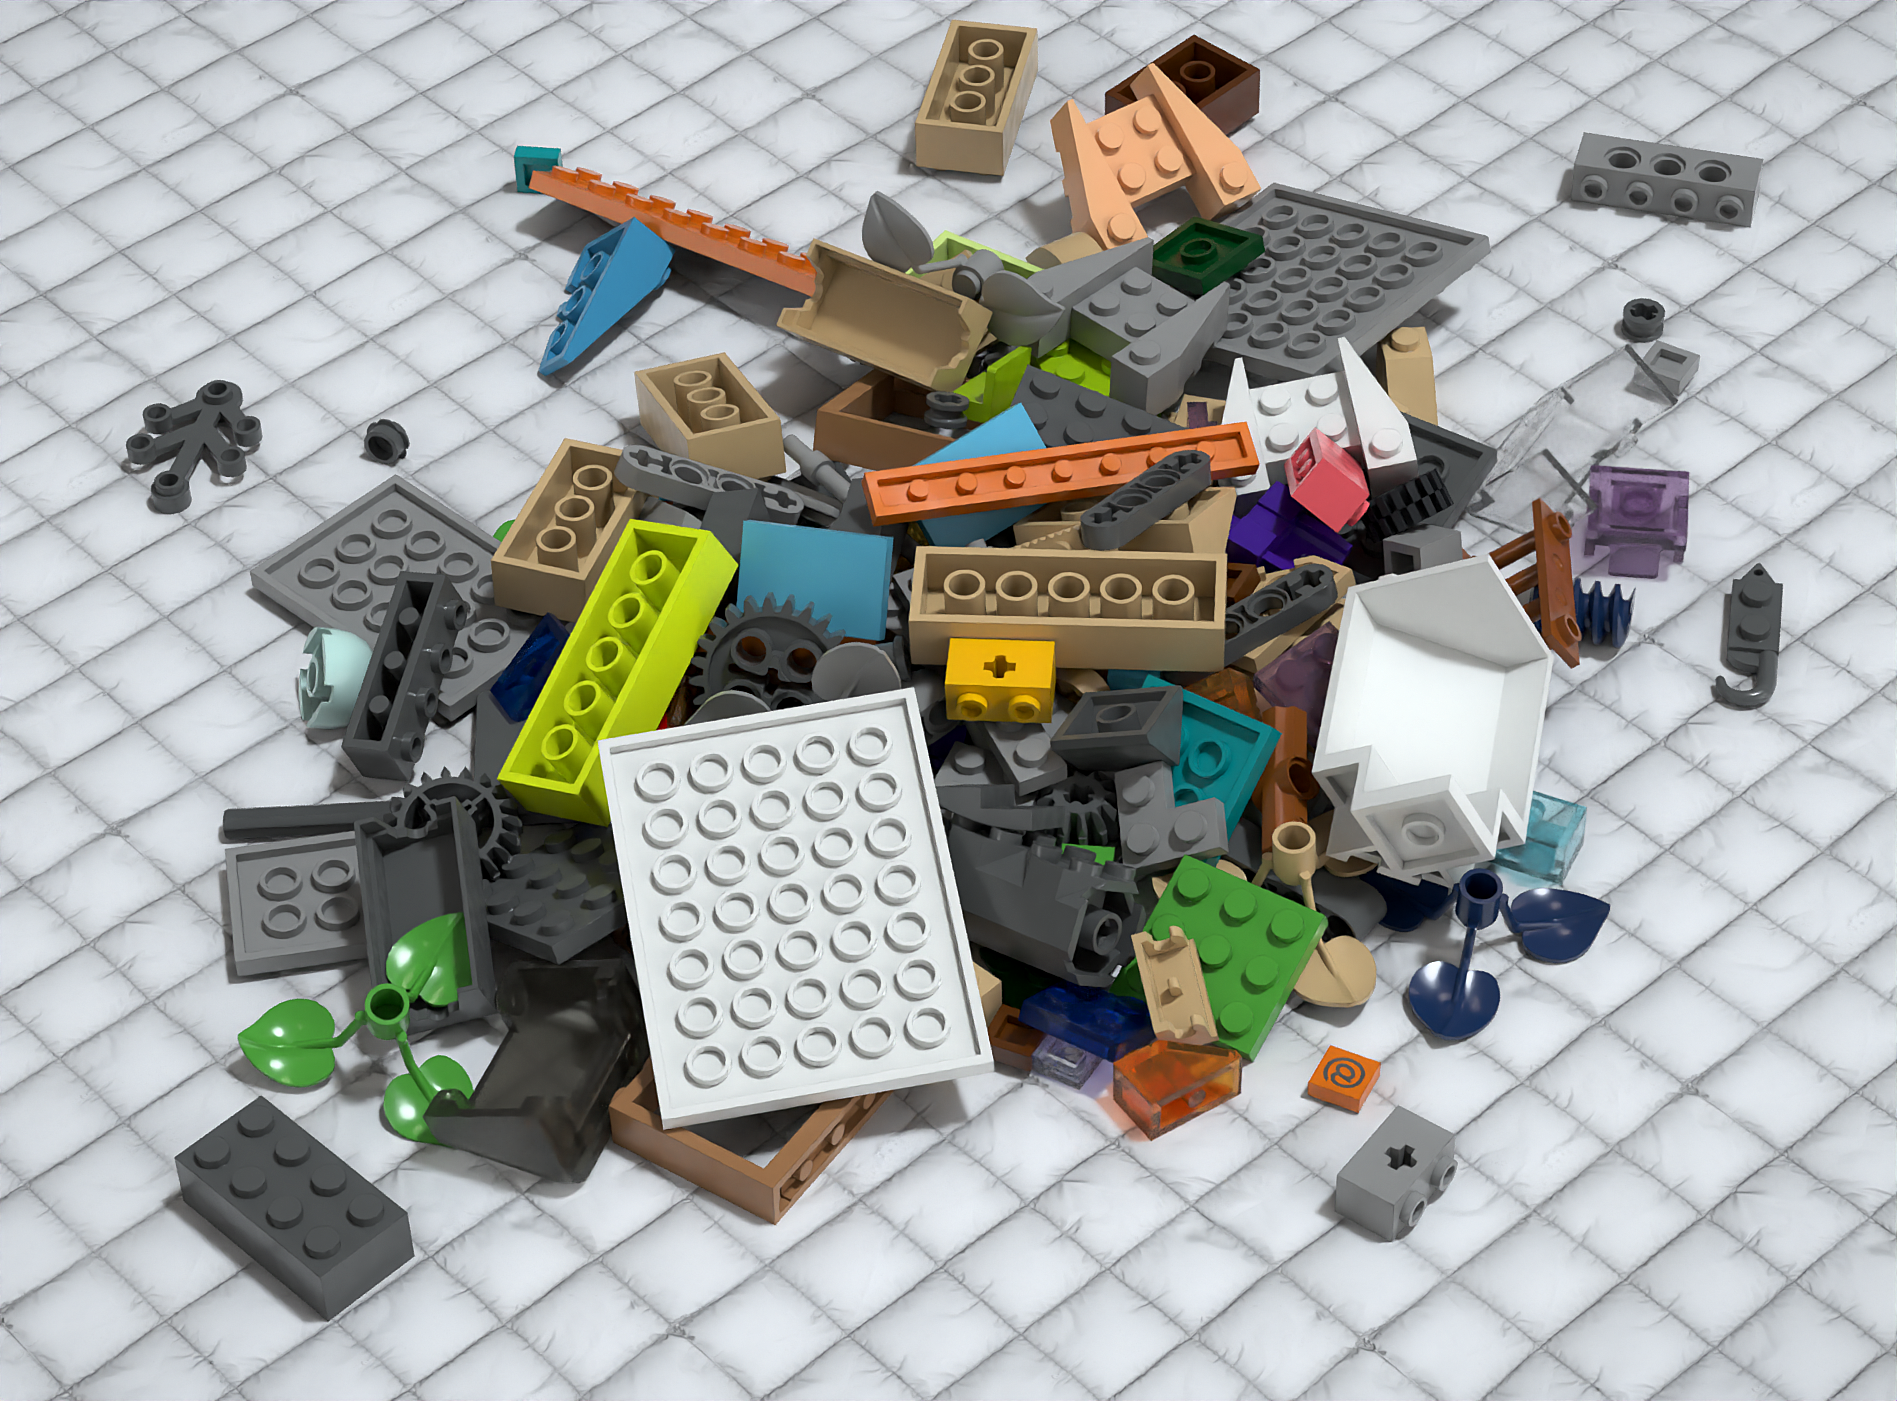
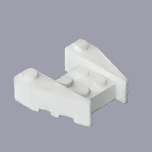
M1345 337L1338 338L1342 367L1340 372L1249 389L1242 357L1235 359L1221 425L1247 421L1260 465L1254 475L1217 479L1219 487H1235L1237 497L1233 514L1240 519L1251 511L1258 500L1276 481L1288 484L1284 464L1315 427L1361 463L1362 469H1365L1371 499L1419 476L1417 458L1407 420Z

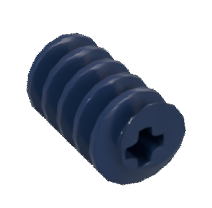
M1575 577L1573 581L1576 623L1581 632V641L1590 629L1593 643L1600 646L1607 634L1611 633L1614 648L1620 649L1629 635L1636 588H1634L1629 599L1624 600L1621 585L1615 584L1608 597L1603 596L1601 582L1595 580L1587 594L1583 593L1581 578ZM1538 585L1531 588L1529 602L1539 597ZM1540 619L1533 623L1539 633L1542 632Z

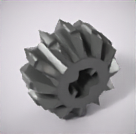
M1075 768L1071 777L1040 789L1037 806H1065V827L1039 830L1041 833L1055 837V845L1057 844L1058 848L1062 849V843L1105 847L1108 841L1118 840L1120 826L1114 780L1102 781L1097 771L1088 776H1081Z

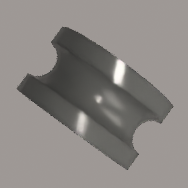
M1639 298L1629 301L1623 309L1624 319L1621 328L1623 334L1630 340L1642 343L1653 342L1659 339L1663 334L1664 307L1652 299Z
M931 392L926 397V404L930 407V410L925 412L924 421L931 426L943 429L963 428L967 425V416L963 414V411L969 408L970 400L954 392Z

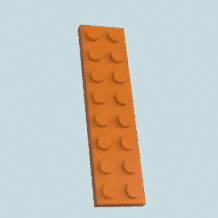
M553 166L551 172L533 171L529 188L621 224L635 217L665 241L812 297L815 292L814 279L817 272L808 260L807 253L801 252L800 256L787 253L789 245L769 238H763L762 242L749 238L751 231L732 224H725L724 227L712 224L713 216L691 209H687L686 213L675 210L676 202L654 195H650L649 199L638 196L639 188L618 181H613L612 185L601 182L602 174L589 169L577 167L576 171L560 166Z

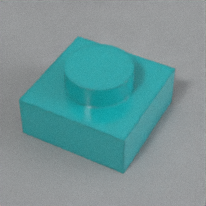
M517 146L514 153L517 192L543 194L529 188L533 171L551 172L553 166L563 167L561 148Z

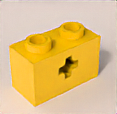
M950 638L945 678L947 719L1052 723L1056 683L1055 641Z

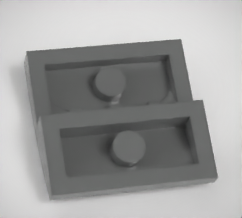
M1015 784L935 786L938 802L941 806L975 822L994 827L1028 831L1065 827V806H1015Z

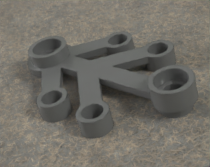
M214 380L201 387L193 400L172 408L162 403H156L147 406L143 410L145 429L151 434L166 433L173 425L198 416L195 423L159 437L153 438L149 434L141 433L131 436L126 441L128 459L137 465L148 464L157 456L181 447L170 470L159 473L151 485L153 505L157 511L163 514H176L190 506L192 497L188 478L204 448L207 449L217 462L218 472L222 476L237 477L246 471L247 465L243 449L237 446H229L215 428L217 423L226 422L233 430L235 443L243 447L254 446L263 438L260 420L254 416H245L241 411L240 406L243 403V394L241 388L235 383L225 380Z

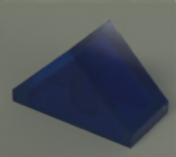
M546 613L490 689L509 717L516 722L524 721L530 715L570 636L562 623L552 613Z

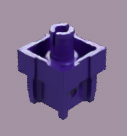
M1276 481L1246 516L1244 515L1240 519L1233 514L1225 554H1227V562L1253 564L1257 568L1264 566L1265 572L1268 574L1295 568L1294 559L1312 555L1343 566L1353 546L1334 530L1307 515L1308 509L1291 497L1289 487Z

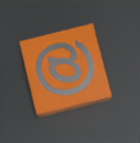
M1330 1045L1308 1082V1095L1359 1113L1380 1077L1381 1063Z

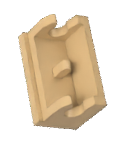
M1170 926V937L1161 941H1154L1152 935L1146 931L1131 935L1154 1034L1167 1055L1219 1040L1194 939L1188 940L1183 930L1177 926Z

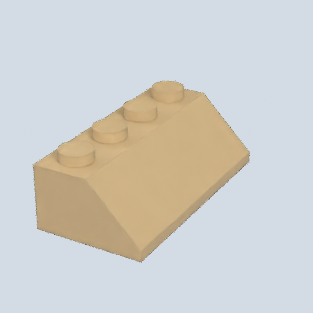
M1235 487L1205 488L1127 544L1119 547L1118 551L1225 554L1237 497ZM1111 494L1047 503L1013 525L1016 544L1020 545L1081 524L1080 516Z

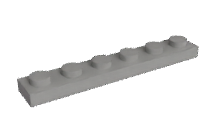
M914 568L893 575V589L908 614L910 611ZM940 665L946 675L947 665ZM974 721L1010 782L1015 784V790L1019 796L1067 779V764L1061 756L1052 751L1051 739L1041 723Z

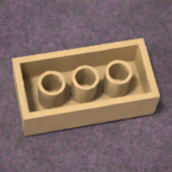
M951 20L915 121L916 166L934 168L940 171L954 170L978 173L980 175L1004 176L1038 73L1037 28Z
M725 352L634 372L641 425L661 451L764 482L770 480L773 475L787 472L780 418Z
M564 438L491 559L495 606L577 623L629 519L638 520L647 497L652 496L659 499L657 496L631 489L616 478L614 470L623 450Z

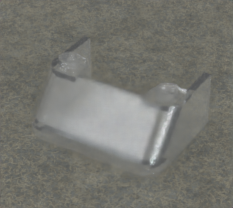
M1629 344L1624 345L1555 387L1528 409L1497 448L1498 462L1475 492L1465 510L1472 517L1524 535L1534 529L1532 501L1541 498L1554 513L1556 511L1561 512L1572 529L1575 522L1593 513L1598 507L1581 487L1599 463L1612 454L1616 458H1620L1629 452L1639 440L1635 434L1641 426L1675 406L1678 399Z

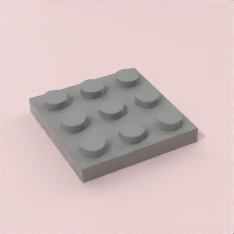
M355 831L225 849L237 976L368 958Z

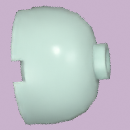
M314 627L308 635L303 653L312 654V659L308 669H300L299 674L300 715L302 720L309 721L306 725L309 728H345L349 724L373 651L366 641L351 632L336 628Z

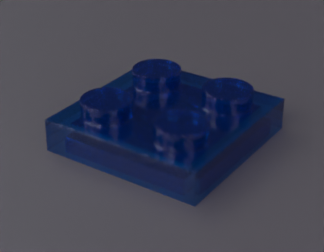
M1065 979L1025 999L1018 1017V1021L1111 1063H1115L1157 1038L1154 1034L1148 1005L1142 1000L1130 996L1118 997L1100 989L1101 987L1080 986Z

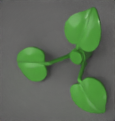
M452 913L431 919L401 937L392 947L386 961V976L389 983L380 984L370 990L365 999V1011H357L355 1019L339 1036L333 1038L335 1033L334 1019L325 1007L316 1001L298 998L281 1002L270 1008L254 1024L238 1034V1043L241 1050L257 1070L280 1084L300 1088L319 1084L329 1078L335 1068V1057L332 1048L342 1047L363 1025H367L369 1031L375 1037L382 1040H396L404 1064L409 1072L394 1078L385 1091L383 1107L390 1126L402 1137L416 1142L437 1144L451 1148L463 1144L471 1131L475 1117V1094L469 1075L458 1062L444 1055L433 1056L418 1068L408 1043L406 1031L410 1025L409 1003L415 1002L418 996L430 1006L446 1007L448 1003L458 1001L457 988L473 985L464 913Z

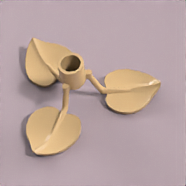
M1333 809L1311 819L1307 824L1294 821L1278 826L1272 835V853L1266 852L1262 855V864L1252 884L1261 887L1270 869H1273L1276 876L1283 883L1292 886L1301 885L1305 907L1316 911L1311 885V876L1314 874L1315 869H1320L1324 865L1335 876L1352 877L1364 874L1374 869L1378 864L1355 856H1350L1347 862L1326 856L1335 810ZM1219 859L1216 868L1247 881L1244 872L1231 862ZM1174 872L1152 878V888L1158 901ZM1338 936L1325 944L1321 938L1293 991L1303 1000L1316 1005L1344 1008L1361 1005L1371 997L1376 985V964L1373 955L1362 942L1351 936Z

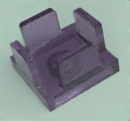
M1591 465L1584 555L1594 556L1595 545L1608 546L1610 548L1609 575L1648 579L1658 577L1660 553L1663 550L1673 551V562H1683L1688 537L1689 472Z

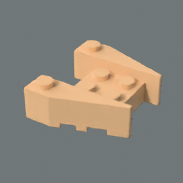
M1154 63L1147 65L1130 84L1138 101L1086 124L1074 100L1071 99L1050 120L1056 152H1060L1065 176L1062 180L1065 197H1069L1073 216L1070 220L1072 233H1086L1097 242L1103 251L1147 238L1148 235L1133 208L1185 185L1202 218L1210 221L1217 220L1238 210L1261 190L1240 149Z

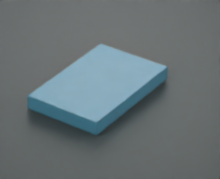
M1018 403L913 466L1044 449L1046 446L1022 403ZM1047 503L918 520L916 522L930 546L965 547V545L984 538V541L990 539Z
M756 520L743 521L736 607L743 613L744 601L749 595H752L758 606L762 607L768 592H773L777 606H783L789 595L793 594L795 596L796 610L802 611L812 601L815 603L812 614L814 619L819 620L829 613L832 615L831 621L826 628L829 633L844 629L846 637L876 641L884 640L894 538Z

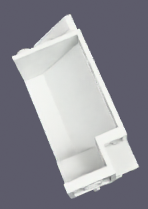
M1489 554L1401 575L1392 573L1380 576L1376 581L1348 587L1312 768L1313 776L1335 806L1326 856L1347 862L1350 856H1355L1378 864V873L1417 886L1421 879H1425L1449 887L1448 895L1452 892L1453 885L1460 883L1461 877L1467 871L1474 869L1475 863L1494 860L1496 850L1525 844L1554 659L1553 654Z

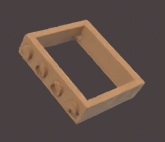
M873 369L817 409L813 451H821L832 461L880 471L913 466L956 439L882 422L893 412L924 419L925 412L930 410V407L926 404V397L932 391ZM965 378L963 384L970 381L971 379ZM967 419V425L963 428L973 430L983 423Z
M651 1055L646 1060L642 1071L629 1085L620 1088L614 1094L608 1113L610 1114L613 1143L776 1225L894 1090L823 1102L765 1168L683 1127L663 1130L661 1116L653 1113L659 1107V1100Z

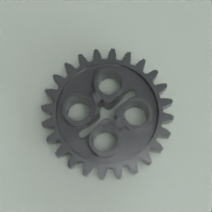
M768 592L762 607H759L752 595H749L744 601L743 613L731 603L725 609L728 623L715 616L709 623V627L714 635L704 633L697 641L700 647L707 652L694 653L690 662L703 669L693 673L689 679V684L704 687V690L695 696L693 700L694 705H702L713 695L723 691H730L732 687L737 685H744L754 692L755 697L765 702L771 711L784 709L782 699L787 697H795L801 700L804 705L829 702L818 697L813 689L804 684L811 681L814 667L804 668L799 666L792 657V651L797 648H805L810 650L818 661L824 653L840 644L846 632L843 629L829 633L826 628L831 621L832 615L829 613L819 620L814 619L812 614L815 603L812 601L802 611L796 610L795 596L793 594L789 595L783 606H777L773 592ZM747 636L759 638L766 647V654L762 656L748 654L743 648L742 638ZM735 663L744 670L736 672L731 670L729 665ZM769 668L778 670V678L781 680L779 685L770 683V675L767 673Z

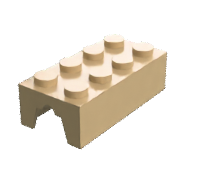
M813 238L806 256L817 272L814 279L815 292L810 299L805 300L802 308H783L776 324L777 327L806 342L932 392H953L962 386L993 314L992 311L966 296Z

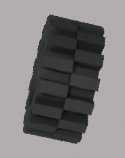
M1437 468L1369 500L1370 505L1361 517V520L1374 544L1445 510L1454 503Z

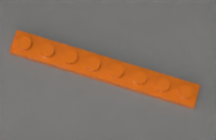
M1246 421L865 472L861 484L874 527L1108 495L1120 489L1166 456L1182 450L1202 451L1210 456L1211 480L1254 475L1260 463Z

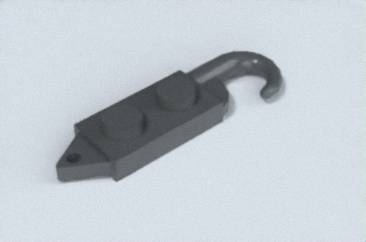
M1757 563L1741 579H1733L1726 659L1737 669L1757 674L1756 686L1751 690H1735L1727 685L1723 676H1717L1715 679L1716 689L1719 694L1730 703L1740 706H1755L1764 703L1772 697L1777 686L1783 584L1775 583L1761 563Z

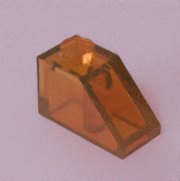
M1157 1040L1139 1050L1128 1052L1120 1060L1113 1063V1100L1151 1141L1241 1094L1242 1056L1236 1050Z

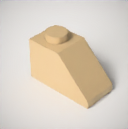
M1400 327L1393 329L1384 339L1377 342L1375 372L1377 381L1390 398L1410 409L1411 416L1438 426L1433 356L1425 327Z

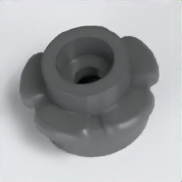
M380 419L377 423H371L367 428V435L364 438L366 452L372 459L381 464H391L397 458L403 459L407 455L406 449L410 446L409 438L404 428L400 424L388 419Z

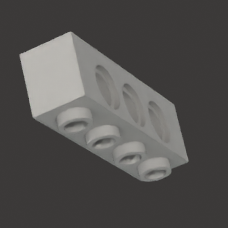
M1584 132L1574 163L1571 200L1751 227L1759 197L1763 159Z

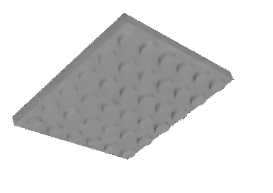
M1272 183L1220 222V224L1263 236L1265 252L1249 263L1244 270L1235 273L1225 281L1230 284L1227 330L1214 349L1209 348L1202 359L1233 368L1235 359L1242 357L1245 371L1283 382L1340 372L1342 367L1338 338L1345 337L1358 356H1361L1491 252L1489 237ZM1170 286L1194 301L1203 296Z

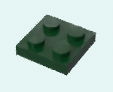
M1194 216L1153 245L1151 276L1167 285L1190 291L1196 295H1205L1235 273L1244 270L1249 263L1265 252L1263 236Z

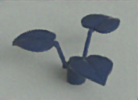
M1378 865L1374 869L1359 875V879L1376 888L1383 896L1387 905V913L1379 924L1393 931H1414L1421 925L1424 917L1433 921L1438 920L1456 903V916L1467 927L1459 968L1443 961L1426 964L1413 975L1408 992L1409 1004L1413 1013L1435 1037H1441L1444 1040H1461L1476 1035L1490 1024L1498 1011L1500 988L1496 978L1488 972L1469 970L1477 930H1482L1492 925L1498 917L1499 910L1509 931L1515 934L1522 933L1524 949L1531 956L1549 963H1568L1583 956L1592 946L1610 912V904L1577 892L1552 888H1537L1523 892L1512 901L1511 908H1509V896L1502 893L1503 884L1501 879L1494 872L1483 868L1467 871L1461 877L1460 883L1453 885L1452 892L1449 895L1448 887L1425 879H1421L1417 886L1378 873Z

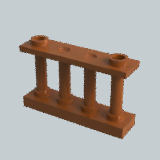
M1541 498L1532 501L1534 529L1488 554L1500 570L1536 551L1537 563L1505 580L1515 596L1537 585L1539 586V597L1522 607L1532 623L1541 619L1542 632L1539 634L1549 650L1553 649L1572 669L1580 665L1578 642L1581 641V632L1576 623L1569 546L1572 530L1561 512L1556 511L1554 513ZM1462 548L1463 560H1464V559L1473 558V557H1477V556H1472V557H1471V556Z

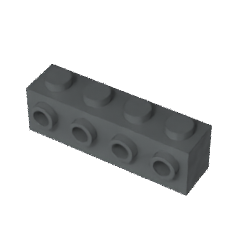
M400 571L341 745V748L363 777L409 781L415 763L422 757L424 748L423 738L429 720L436 714L438 708V692L444 674H447L451 668L453 660L452 650L458 632L463 629L467 619V605L445 574Z

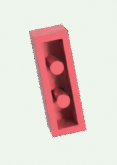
M1315 427L1285 462L1284 468L1291 497L1338 533L1346 523L1352 527L1360 520L1370 505L1366 501L1370 493L1361 463Z

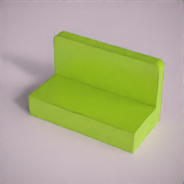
M1019 346L987 368V372L980 373L953 391L970 400L969 408L963 411L968 420L985 423L1010 408L1026 367L1030 365L1031 347Z

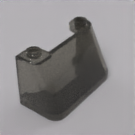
M622 959L566 960L560 965L550 961H513L495 993L496 1009L509 1031L468 1100L461 1090L455 1088L440 1090L434 1096L422 1117L433 1136L440 1143L553 1182L579 1184L588 1178L612 1135L608 1111L614 1094L620 1088L629 1085L642 1071L646 1060L651 1055L641 994Z

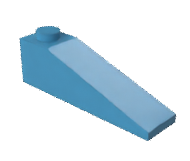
M635 217L586 244L565 287L572 296L567 302L565 301L559 306L556 315L563 322L551 333L538 371L547 376L571 363L648 293L659 289L670 275L671 269L668 265L676 249Z

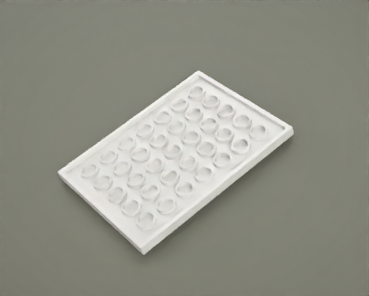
M914 687L597 740L663 1130L994 1072L992 1050Z

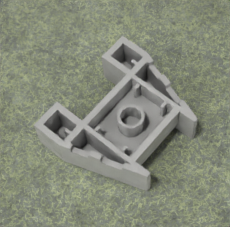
M1149 237L1044 269L1028 277L1027 280L1033 283L1044 295L1065 307L1062 317L1049 333L1038 341L1025 345L1032 348L1031 355L1040 358L1067 339L1072 338L1111 362L1110 398L1142 409L1155 416L1178 401L1184 392L1185 382L1190 376L1194 377L1201 367L1203 356L1209 348L1214 349L1227 330L1230 284L1224 281L1196 301L1192 300L1151 276L1154 240Z

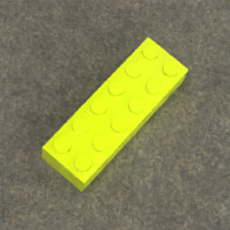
M629 519L497 777V780L527 811L606 827L609 826L611 818L597 740L656 731L699 645L697 641L701 635H704L738 567V563L711 531Z

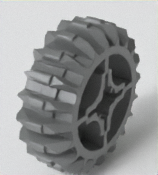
M444 766L440 774L441 778L432 780L431 776L423 772L421 786L416 787L405 782L403 788L404 798L391 797L389 804L391 813L383 814L382 821L395 829L403 827L417 829L423 821L427 824V821L437 819L435 801L456 796L475 821L477 838L482 835L481 829L490 823L493 826L492 834L487 843L481 849L479 848L482 879L487 878L493 882L501 878L499 871L502 869V865L511 863L514 856L520 855L522 850L520 837L523 834L522 821L517 817V805L513 799H508L507 791L502 784L492 787L491 779L486 773L473 781L471 772L466 766L458 777H451L450 771Z

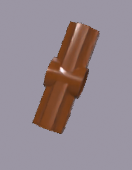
M1273 706L1262 712V723L1282 733L1251 795L1254 805L1262 813V855L1266 852L1272 853V835L1278 826L1294 821L1307 824V801L1315 798L1320 790V784L1312 774L1313 764L1307 759V712L1295 706Z

